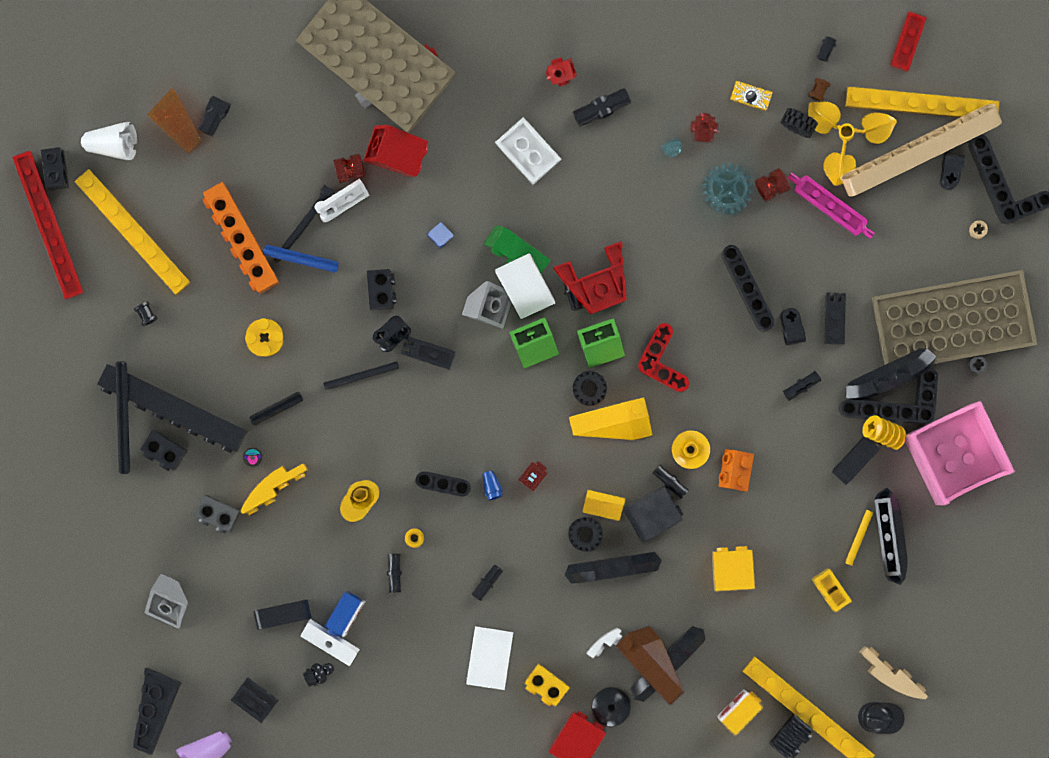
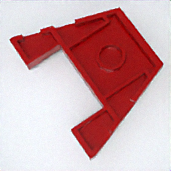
M621 241L604 248L611 267L577 279L571 261L553 267L556 274L590 315L627 300Z

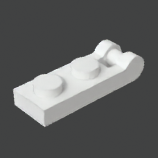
M358 179L325 201L317 202L315 209L320 213L322 221L328 222L368 197L369 193L362 181Z

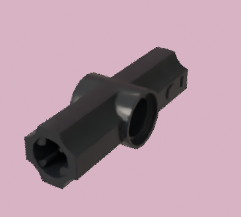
M623 88L608 96L603 95L592 100L590 104L573 111L577 124L581 127L596 119L600 120L610 116L614 111L631 104L628 92Z

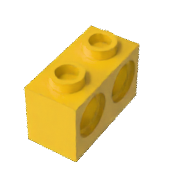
M826 568L811 579L832 611L837 612L852 602L830 569Z
M539 663L524 682L527 685L526 689L534 695L536 692L542 696L541 700L548 706L552 704L556 706L569 689L566 683ZM536 675H540L544 679L543 683L539 686L534 685L532 682L533 677ZM551 687H556L559 690V694L556 697H551L548 695V690Z

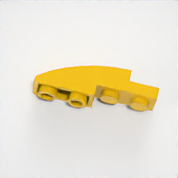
M301 464L288 472L284 466L273 471L250 493L241 509V513L251 515L259 511L258 507L265 504V506H268L275 502V497L278 496L275 489L281 490L289 485L288 481L292 479L298 481L305 477V472L308 471L306 465Z

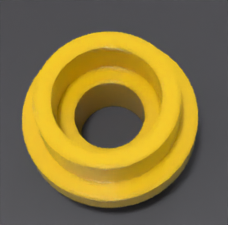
M416 528L408 530L405 534L406 544L412 548L422 545L424 541L422 531ZM413 534H416L418 536V540L416 542H413L411 540V536Z

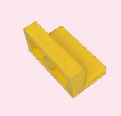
M587 490L583 513L619 521L625 498Z

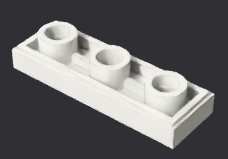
M310 619L301 637L350 666L360 649L341 637L330 634L326 628Z

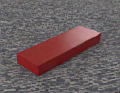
M908 12L890 66L909 71L927 17Z

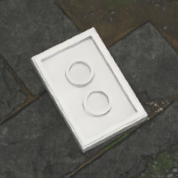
M524 117L495 142L532 185L561 161L556 152Z
M530 253L495 269L499 280L521 319L555 304V299Z
M475 626L466 684L505 690L513 632Z

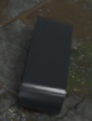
M863 436L837 464L832 473L847 485L883 445Z
M420 472L416 476V484L422 489L456 496H466L471 491L470 483L464 479L430 472ZM422 475H428L430 478V482L426 486L421 485L419 482V478ZM440 479L448 480L449 486L447 489L442 490L438 487ZM461 482L466 483L468 486L467 491L463 494L457 491V485Z
M308 599L253 611L257 630L312 618Z

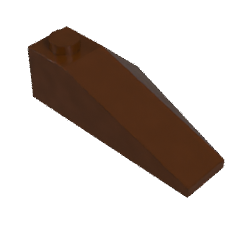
M650 626L628 633L616 645L619 651L669 705L674 703L684 693L663 640Z

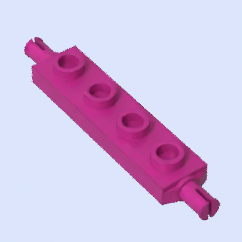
M793 172L788 176L787 179L796 184L794 191L854 236L863 233L870 239L873 237L875 232L866 227L868 222L866 218L809 176L805 175L799 178Z

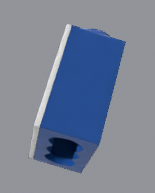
M349 591L344 592L325 627L329 628L327 632L336 637L339 635L346 636L366 601Z

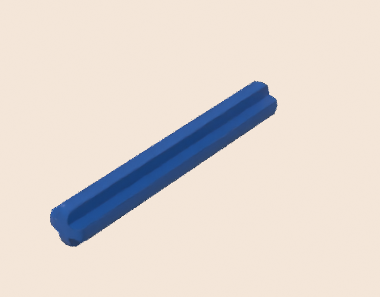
M268 244L265 245L263 252L265 256L331 272H337L339 266L337 261Z

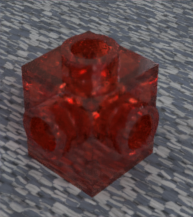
M700 113L699 116L695 117V121H691L690 132H694L693 141L713 142L714 134L718 133V122H715V117H711L709 113Z

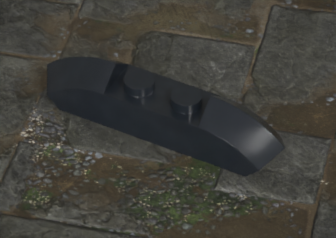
M920 348L851 380L846 387V398L852 400L869 399L908 382L927 371L934 363L936 355L926 348Z
M885 488L877 493L874 499L884 573L888 581L901 585L905 580L908 566L902 514L895 495L890 489Z
M648 552L568 565L565 576L571 584L642 574L658 571L662 560L656 552Z
M691 626L667 650L675 672L706 640L703 629ZM643 676L630 688L633 699L642 702L646 701L656 691Z

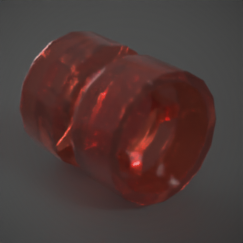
M360 153L349 155L348 159L344 157L333 159L339 184L350 181L352 177L355 180L365 178Z
M780 168L770 172L768 177L762 176L755 180L756 188L765 202L775 198L777 193L781 195L790 190L789 183Z

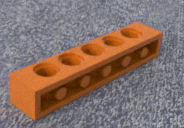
M221 182L203 192L205 198L202 200L207 209H212L214 213L212 218L217 226L221 225L223 229L221 234L226 242L230 241L232 245L230 251L234 258L240 259L242 264L239 267L243 274L249 275L251 281L248 283L252 290L262 294L280 284L226 185ZM224 201L226 203L225 209L217 210V204ZM229 218L235 219V224L232 227L226 226V221ZM239 234L245 237L241 244L235 242V238ZM247 251H253L254 257L251 260H245L244 258ZM261 267L263 274L260 277H255L254 270Z

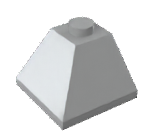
M486 281L467 297L462 315L503 329L512 302L503 287Z
M160 574L151 589L144 612L178 629L181 627L188 605L179 582L171 577Z

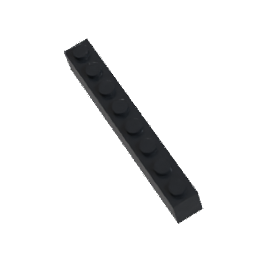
M107 364L97 385L102 387L101 391L109 395L112 392L116 393V368ZM127 373L128 402L130 400L136 403V408L142 411L149 409L153 411V416L161 420L165 417L171 420L169 424L180 428L182 425L188 428L186 432L196 437L200 434L205 437L204 441L214 445L217 442L222 445L221 449L232 453V451L238 452L248 431Z

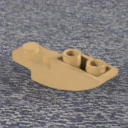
M864 646L859 651L872 664L868 672L884 685L907 696L925 700L928 698L925 694L926 689L920 683L915 684L911 680L912 675L907 670L897 668L892 672V666L886 661L882 663L877 658L879 654L872 647L868 649Z

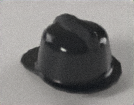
M870 702L863 705L858 714L861 727L871 733H896L902 728L905 720L902 709L892 703Z

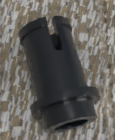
M826 36L825 39H822L823 44L816 57L824 62H828L833 47H836V40Z

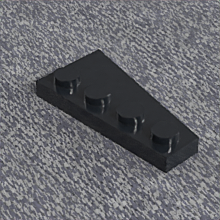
M145 668L133 748L153 755L181 682L152 669Z

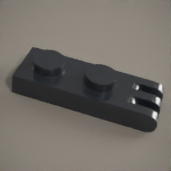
M826 292L825 344L844 345L846 293H841V300H838V293H834L833 300H830L831 294Z
M410 336L406 338L407 341L412 342V345L404 343L403 347L410 349V351L402 350V355L450 370L455 351Z

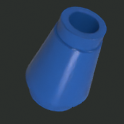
M488 471L483 473L485 497L488 500L502 497L503 489L494 472Z

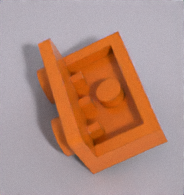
M725 449L718 486L748 492L754 454Z

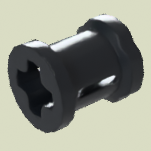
M148 301L134 308V311L138 313L142 320V326L149 325L158 319L150 309Z

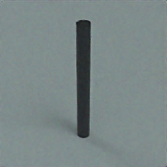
M397 361L324 382V388L328 390L399 369Z

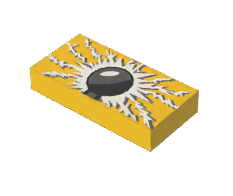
M736 81L730 100L767 111L772 92Z

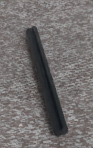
M117 361L115 368L118 465L120 474L130 473L127 362Z

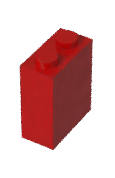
M573 711L548 751L557 758H591L606 735V731L603 730L605 727L596 721L591 723L587 720L588 716L581 711L577 713Z

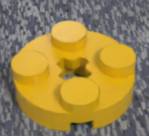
M262 318L256 320L246 331L245 341L247 347L257 356H273L280 351L284 343L282 328L271 319ZM262 333H263V334H266V333L269 334V336H268L269 341H268V342H266V341L261 342V341H260V340H261L260 335H261Z

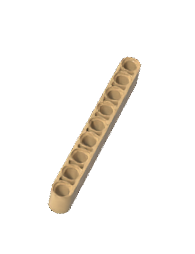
M995 104L985 105L844 174L841 180L848 196L858 195L999 126L1002 120Z

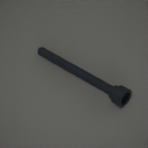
M324 184L320 189L321 193L319 195L321 196L315 204L319 201H325L336 194V192ZM315 204L281 248L289 250L317 214ZM274 258V261H275V262H280V261L282 260V259Z

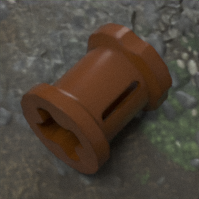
M815 78V84L808 97L815 101L823 102L824 94L831 84L821 78Z

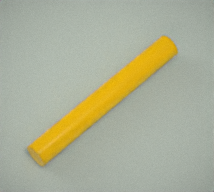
M866 510L845 561L848 565H853L872 518L873 512Z

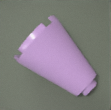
M219 731L182 746L176 752L180 758H222L231 748L229 743L232 740L226 732L222 734Z

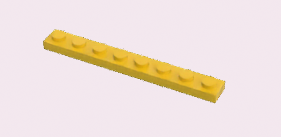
M847 87L845 107L960 118L988 104H995L999 112V101Z
M90 169L74 181L175 295L179 294L191 283Z
M755 656L742 670L847 758H873L875 756Z

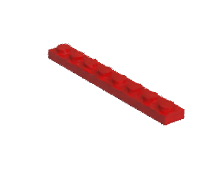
M27 151L12 157L64 298L68 300L84 293L33 154L31 151Z

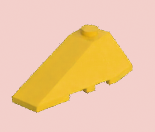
M644 397L569 417L573 436L627 440L652 436Z

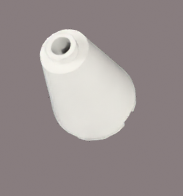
M130 122L111 125L86 132L81 138V145L88 152L123 160H132L136 154V150H133V144H137L136 131L133 125H129Z

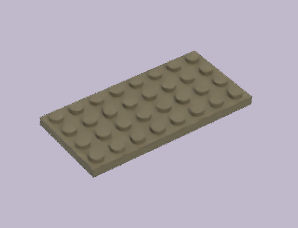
M327 0L295 40L407 133L412 131L457 75L453 69L367 0Z
M1023 270L871 298L884 365L920 348H926L936 355L933 363L936 364L1037 345Z

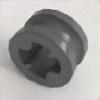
M975 356L969 360L968 367L973 373H982L987 368V362L983 357ZM976 359H979V362H982V366L979 367V370H976V367H973V363H976Z

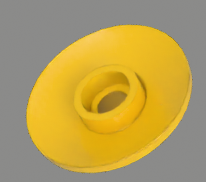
M685 431L680 433L673 441L672 455L680 466L687 469H695L702 466L708 460L710 444L707 438L700 432ZM689 446H692L694 448V452L692 454L687 452V448Z

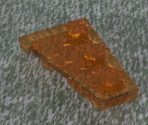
M172 88L147 116L190 155L202 142V139L175 89Z

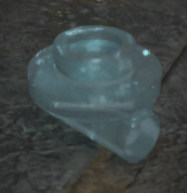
M676 137L660 146L666 156L674 157L680 153L682 144Z

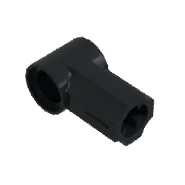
M212 96L206 106V113L198 130L213 137L221 120L228 114L231 104Z

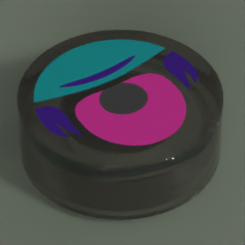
M248 448L243 454L244 463L250 467L260 465L263 460L262 452L257 448Z

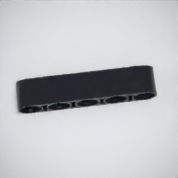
M728 245L722 251V260L755 326L761 332L769 331L774 326V317L739 248L735 245ZM727 250H733L736 257L729 259L726 256ZM735 267H742L744 275H736ZM750 284L753 288L752 293H746L743 290V285ZM753 301L761 303L760 310L757 311L752 308ZM761 318H767L770 321L769 327L761 326Z

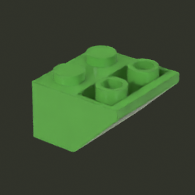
M545 317L509 332L524 369L559 355Z
M614 318L577 331L589 368L625 356Z

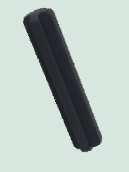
M296 392L249 417L253 425H257L302 402L303 397L300 392Z

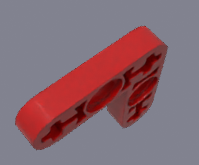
M662 323L656 328L640 358L638 369L642 374L677 392H683L689 387L688 378L659 362L673 334L671 325ZM667 327L669 336L665 335L662 341H666L665 344L659 340H654L655 336L659 339L661 335L659 329ZM653 343L659 344L661 347L660 353L653 354L650 351V346ZM648 353L651 357L657 359L656 361L652 359L650 362L652 368L645 371L641 363H645L649 357L645 356ZM661 369H666L669 372V377L666 380H661L658 377V372ZM673 373L676 374L674 379H684L685 387L677 388L678 384L672 381L671 385L668 384Z

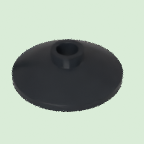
M605 688L599 691L593 699V714L603 725H620L630 714L631 705L629 698L618 688ZM610 704L615 705L614 711L608 710Z

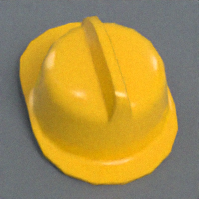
M370 480L353 483L340 505L343 518L350 522H357L366 516L379 498L378 486Z

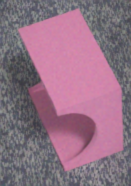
M981 401L966 405L906 434L905 443L935 505H946L951 500L976 487L1015 472Z

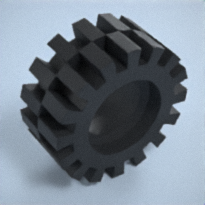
M787 108L780 121L788 130L806 138L812 136L818 125V122L811 116H807V114L792 108Z
M582 372L576 377L573 383V394L579 403L593 406L600 403L606 396V380L598 372ZM587 381H593L597 385V392L592 396L584 394L582 390L583 384Z
M581 517L576 519L569 527V541L577 550L583 552L592 551L600 545L603 538V530L595 519ZM582 527H589L593 531V537L588 542H583L578 537V531Z

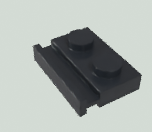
M247 677L230 701L262 723L279 700Z

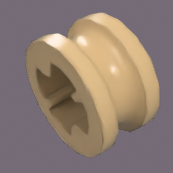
M975 221L969 228L970 235L975 239L984 237L988 231L987 224L983 221ZM977 225L983 228L980 234L974 232Z

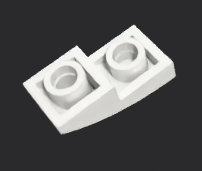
M615 628L604 634L590 647L587 654L592 658L595 655L599 657L605 648L602 646L603 643L611 647L612 644L616 645L622 637L620 634L621 630Z

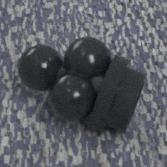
M315 663L311 666V669H306V672L302 674L308 687H315L318 684L325 683L327 680L326 675H331L334 672V666L331 663H326L322 669L320 664Z

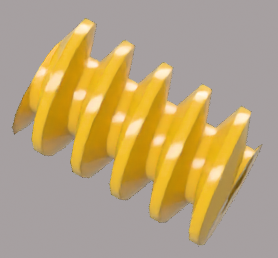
M874 415L869 417L863 425V435L866 438L868 437L870 440H875L877 443L891 447L894 450L900 449L905 442V429L884 418Z

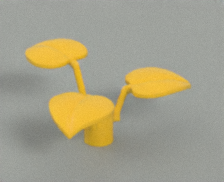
M810 102L808 106V116H811L818 122L815 131L827 134L833 127L839 130V137L843 140L841 154L831 153L824 160L825 174L834 186L843 184L841 177L856 169L855 158L851 155H845L846 143L852 140L854 133H866V139L869 142L880 144L890 137L897 123V120L890 115L870 113L862 119L861 124L864 130L854 128L851 124L847 123L837 126L835 124L839 122L841 114L835 104L830 102Z

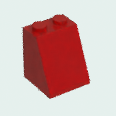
M375 125L363 161L408 177H416L422 169L421 162L427 154L428 141L390 125Z

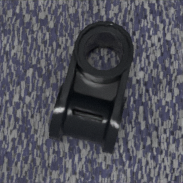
M945 152L940 177V185L943 189L952 190L959 183L965 155ZM948 177H951V181H953L951 184L947 179Z
M795 308L783 310L780 319L786 346L806 342L799 311ZM789 312L791 315L794 314V318L791 320L786 318Z
M393 316L374 332L373 341L379 344L383 352H390L410 335L411 328L400 316Z

